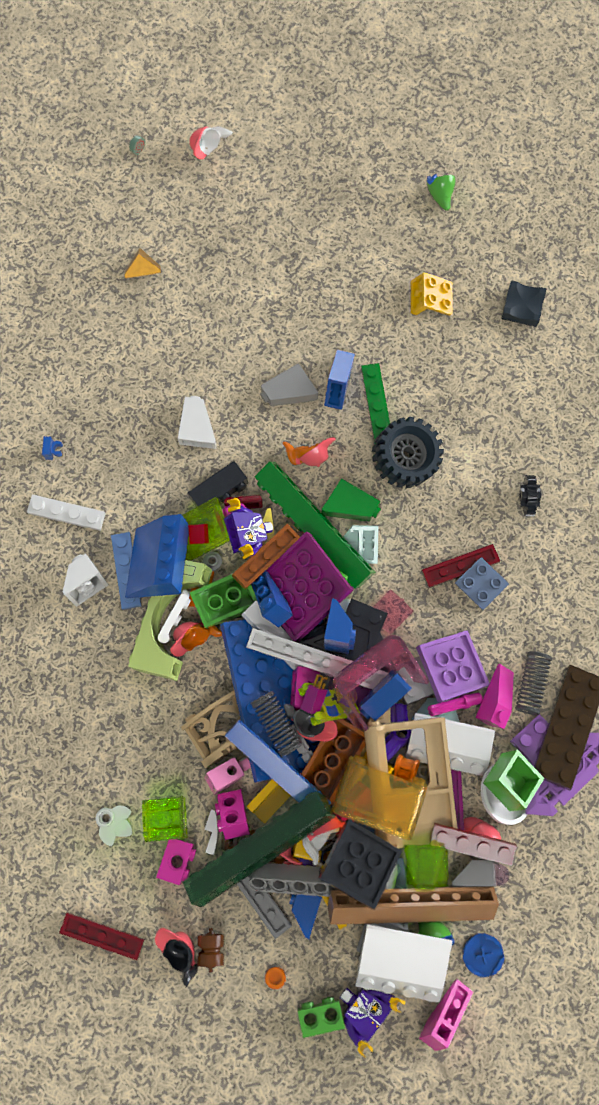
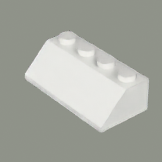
M415 713L413 720L437 717ZM445 719L450 768L484 776L490 762L495 730ZM422 728L411 729L405 758L414 761L417 759L422 763L428 764L424 730Z

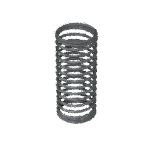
M529 651L515 709L531 715H540L541 710L538 708L542 706L537 703H543L539 699H543L544 697L541 695L545 693L540 690H546L542 686L547 685L544 682L548 681L545 678L549 676L545 673H549L546 669H550L548 665L552 664L553 658L545 653ZM524 677H529L535 680L525 679ZM523 681L531 682L534 684H526ZM524 685H525V686H529V687H532V688H534V689L524 688L523 686H524ZM521 690H526V691H530V692H533V693H527V692H523V691H521ZM520 694L529 695L531 697H523ZM520 698L530 700L531 702L522 701ZM518 703H525L530 706L520 705Z
M271 691L251 702V706L256 708L264 704L255 710V712L265 709L257 715L258 717L269 712L261 717L260 721L273 715L262 722V725L277 718L266 725L264 729L278 723L267 730L266 733L282 726L268 735V737L284 730L270 740L273 741L285 735L274 742L273 745L289 738L275 747V749H278L292 742L277 752L283 757L301 747L302 742L298 741L297 733L292 734L295 729H291L293 725L287 726L290 721H286L288 717H284L286 713L280 714L284 709H279L281 705L275 706L279 701L273 702L277 697H272L274 691Z

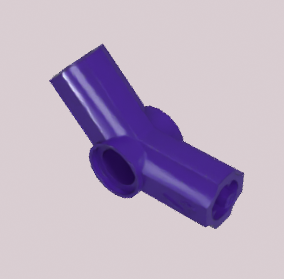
M399 703L394 704L390 708L391 723L408 721L407 705ZM411 729L391 731L385 738L387 763L407 744L411 735ZM402 732L404 733L405 737L400 738L396 735V733Z

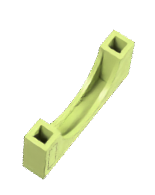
M185 560L181 592L183 589L188 590L208 585L212 569L203 563ZM179 594L151 596L147 604L145 616L141 622L142 626L139 635H137L133 653L129 658L128 667L139 672L175 681L178 680L183 662L168 654L163 644L159 642L158 635L165 609Z

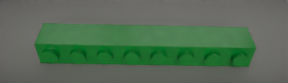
M269 461L254 476L258 481L257 485L263 491L266 490L270 494L269 498L273 503L279 504L282 507V513L287 518L291 517L295 522L294 526L300 532H309L336 568L348 576L347 582L352 588H360L376 573L276 462Z

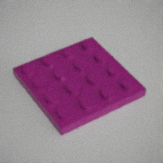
M305 532L267 569V572L289 603L293 616L282 626L293 642L296 643L302 640L329 614L332 599H336L340 604L353 591L352 587L309 532Z

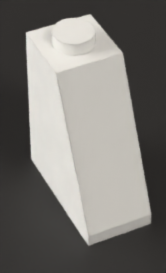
M198 396L185 397L178 434L179 444L216 449L217 444L204 400Z

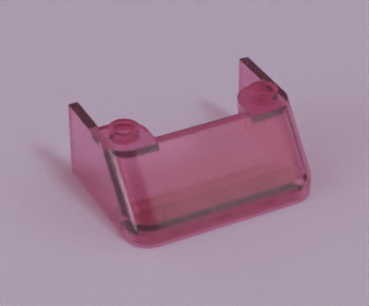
M397 635L385 637L339 671L333 679L337 701L355 728L364 731L369 729L353 705L357 700V693L354 688L382 667L386 666L387 669H394L395 671L405 667L414 682L429 683L402 638Z

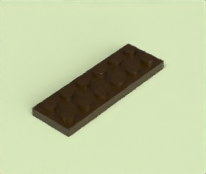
M569 665L534 765V768L542 775L545 781L569 791L572 790L599 707V676L573 665Z

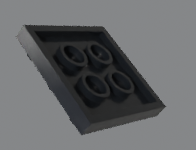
M346 819L318 878L371 910H375L402 850L354 821Z

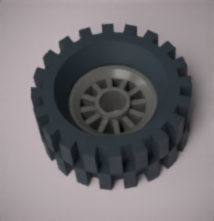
M403 417L390 423L379 434L374 442L376 444L372 447V452L376 453L372 456V461H377L378 464L375 466L376 471L381 469L383 473L380 477L382 479L388 477L387 483L390 485L397 482L396 487L402 488L405 485L406 488H412L414 485L416 487L422 484L438 471V466L443 461V458H440V456L444 454V449H439V446L443 442L442 439H436L439 433L436 430L434 432L430 430L431 424L427 423L424 426V420L420 418L414 422V417H408L406 420ZM403 451L409 454V458L403 454Z

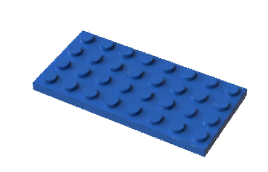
M247 620L224 622L220 624L240 719L277 753L292 742L275 749V747L289 738L273 745L274 742L285 735L273 741L270 740L284 730L271 737H268V735L282 726L266 733L267 730L278 723L266 729L264 727L277 718L262 725V722L273 715L260 721L259 719L269 712L258 717L257 715L265 709L255 712V710L264 704L253 708L251 702L274 691L272 697L277 698L273 702L279 701L275 706L281 705L279 709H284L285 704H290L294 670L283 659L247 648L253 629ZM289 719L286 720L290 721V723L287 726L294 725V721ZM304 738L310 747L308 748L309 751L312 750L314 753L320 741H311ZM297 749L282 757L299 773H302L307 764L301 757L303 756L302 753L299 754ZM249 758L254 783L272 779Z

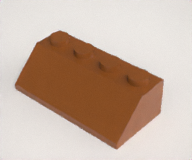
M343 719L333 720L337 725L336 737L330 741L319 742L301 773L306 780L331 801V804L366 745L365 733Z

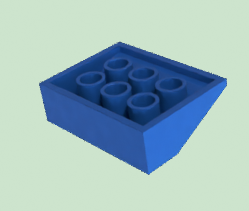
M182 514L162 516L135 530L125 594L126 598L181 594L189 536V524Z

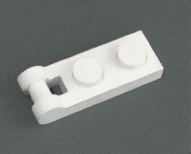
M183 589L160 630L158 635L159 642L167 643L169 641L172 626H177L182 617L179 615L182 608L186 610L191 602L189 591Z

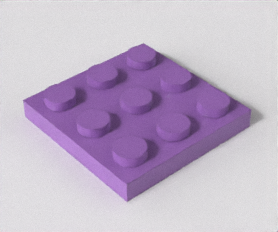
M468 630L416 647L438 703L489 686L490 683Z

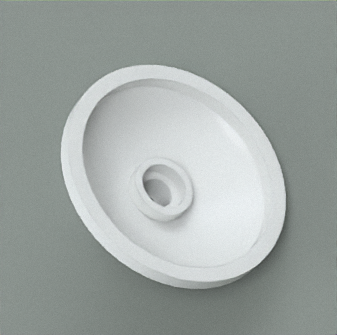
M492 765L487 769L481 781L483 805L495 821L504 825L517 824L527 816L525 809L509 812L483 784L494 766Z

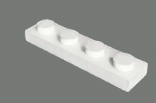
M33 494L27 509V513L98 531H101L106 514L104 511Z

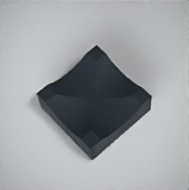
M511 280L501 319L537 327L547 288L525 286Z

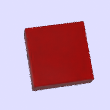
M208 524L188 525L189 544L209 543Z

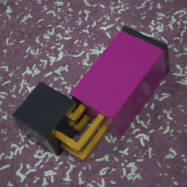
M320 672V675L316 676L314 684L308 686L300 711L309 716H314L316 712H320L327 691L334 690L338 677Z

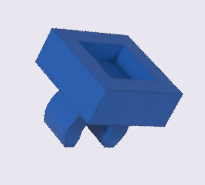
M44 436L43 457L46 460H53L54 456H62L61 451H55L56 447H63L62 442L54 441L52 437Z

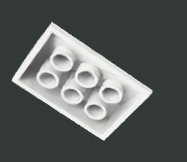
M367 925L357 967L355 987L381 991L387 994L402 995L408 998L423 999L429 1002H440L452 940Z

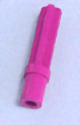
M479 692L469 695L465 694L456 699L430 705L427 710L430 716H436L481 704L483 698Z

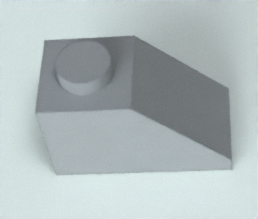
M477 857V860H472L455 878L452 886L496 887L495 862Z

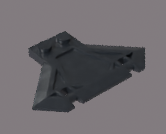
M352 598L345 613L353 623V630H356L354 649H349L348 655L325 650L324 637L327 624L312 629L298 642L299 644L387 673L392 669L396 671L380 633L388 613ZM346 681V682H348V683H350V684H353V685H355V686H358V687H360V688H362V689H363V687H364V686H361V685H358V684H355V683Z

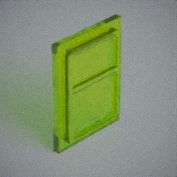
M217 497L182 515L189 525L208 524L209 543L189 544L188 536L185 560L192 561L230 541L224 521L225 517Z

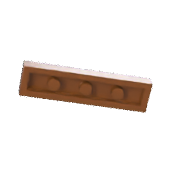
M286 524L254 556H251L232 574V577L244 589L248 588L300 536Z

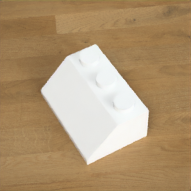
M86 553L76 556L72 563L69 564L63 587L64 595L76 607L108 586V583Z

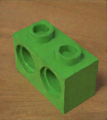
M334 996L321 999L322 1003L314 1004L313 1001L301 1004V1008H298V1016L303 1038L345 1029L339 999L334 1000ZM329 1008L337 1011V1015L333 1019H328L325 1016V1012ZM308 1013H313L316 1016V1021L312 1024H308L304 1020L305 1015Z

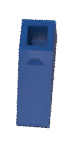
M266 570L252 583V587L262 617L279 628L293 614L289 603Z

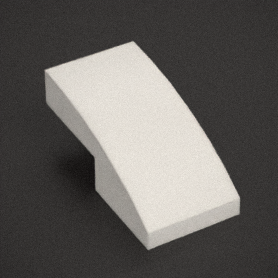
M214 810L210 811L204 829L212 832L206 849V853L215 855L219 836L218 816Z

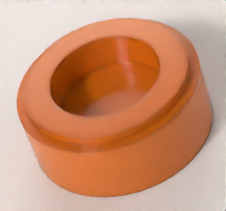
M271 967L268 969L265 975V982L269 988L280 989L285 984L286 974L282 968Z

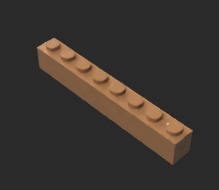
M494 887L384 889L376 909L371 910L343 892L331 890L327 908L330 925L494 920L499 902Z

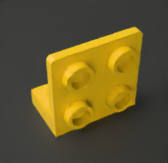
M425 272L411 280V314L418 315L426 309H430L448 316L452 315V282Z

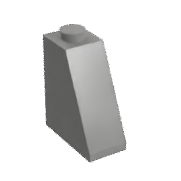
M298 363L262 384L260 396L270 406L316 401L318 399V391Z

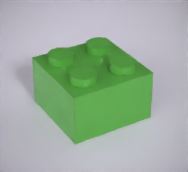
M517 749L500 755L483 784L511 812L527 808L544 778Z

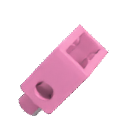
M234 757L207 772L204 779L212 793L216 795L244 777L243 772L251 768L250 761L247 757H244L237 762ZM232 770L234 775H229L227 771Z

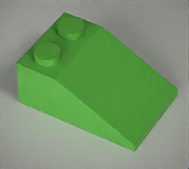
M232 574L189 592L205 628L242 617V613L253 602L257 601L251 585L244 589L232 577Z

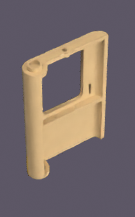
M445 717L380 724V721L367 722L368 726H364L375 835L397 848L430 844L434 823L457 828ZM422 728L425 736L429 784L391 789L385 733Z

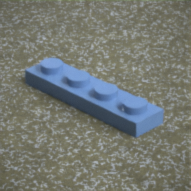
M131 533L111 535L122 610L142 607L140 597H125L133 550Z

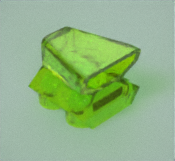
M185 797L142 800L143 837L145 842L188 838Z
M430 844L404 845V853L407 860V884L413 885L417 889H435L436 887L448 886L449 852L446 847L432 846Z

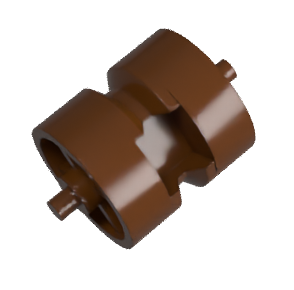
M209 928L207 934H198L197 945L202 951L198 953L197 966L209 968V973H212L213 968L224 966V953L220 952V949L224 947V934H215L213 928Z

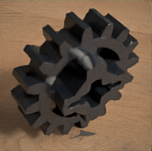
M525 475L523 484H520V507H523L525 517H535L537 507H540L541 501L540 485H537L535 475Z

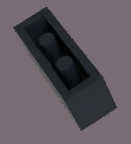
M233 461L190 490L188 495L202 515L205 513L209 514L216 509V505L221 502L224 503L226 498L232 497L231 495L235 492H242L247 487L248 478L237 463Z

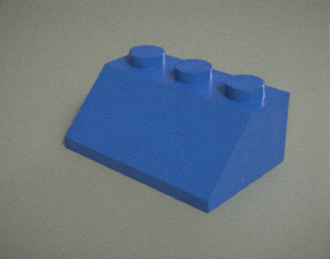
M332 599L324 637L325 650L348 655L349 649H354L356 630H353L352 621L338 601Z

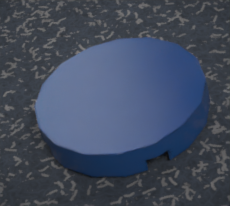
M485 933L473 935L465 942L462 955L466 968L472 974L479 977H489L497 974L504 963V951L501 943L495 937Z

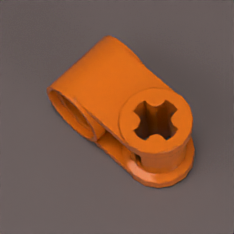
M402 754L398 755L394 767L393 789L413 786L419 768V760L416 759L414 761L403 757Z

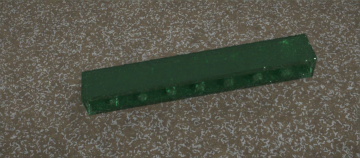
M317 791L307 794L304 800L291 805L288 811L282 815L275 816L269 824L256 829L255 833L250 837L240 840L238 845L224 851L222 856L208 862L203 869L190 874L189 878L183 882L191 904L198 907L205 906L335 818L336 816L326 797Z

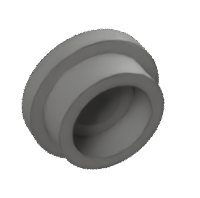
M209 552L204 556L203 564L211 568L212 571H216L222 565V558L216 552ZM211 558L216 559L214 564L209 563Z

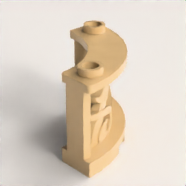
M234 688L232 692L220 698L197 715L194 713L185 719L186 723L181 727L183 731H186L203 758L201 763L205 769L237 749L227 738L224 744L219 743L220 738L215 740V737L225 736L227 733L225 731L215 732L220 712L239 714ZM232 700L233 705H224ZM209 714H211L210 721L205 718ZM198 723H203L204 728L199 731L202 733L208 732V736L201 738L195 726ZM208 741L211 753L209 752L204 742Z

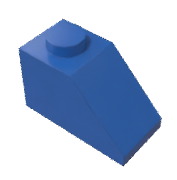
M292 894L289 903L293 905L292 912L305 938L310 939L322 896Z

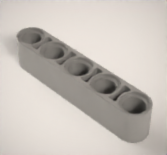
M256 863L252 867L249 880L250 888L258 892L329 897L331 890H338L318 878L320 867Z

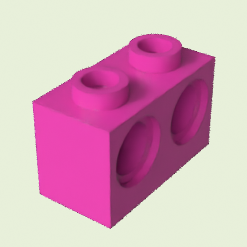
M241 789L217 794L218 803H215L217 816L220 815L221 818L217 820L219 832L224 833L225 840L249 835L245 803Z

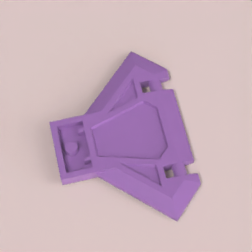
M541 715L536 716L510 741L533 767L548 727L547 721ZM590 733L572 790H566L543 780L525 809V814L554 816L558 812L554 807L558 802L564 806L599 772V769L596 767L599 763V733ZM590 752L594 755L591 759L587 757ZM550 792L552 797L548 800L545 795Z

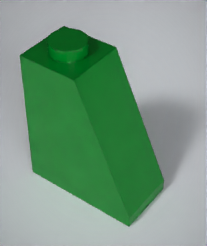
M341 478L321 512L324 516L370 522L372 517L377 518L379 515L381 501Z

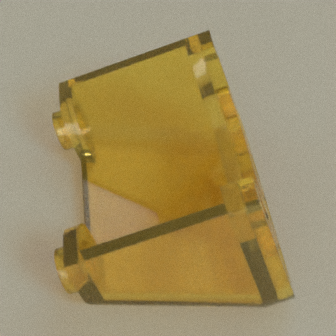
M349 756L333 800L332 811L340 816L396 837L412 840L428 784H425L426 781L418 777L408 779L407 781L372 768L366 762V758L362 756Z

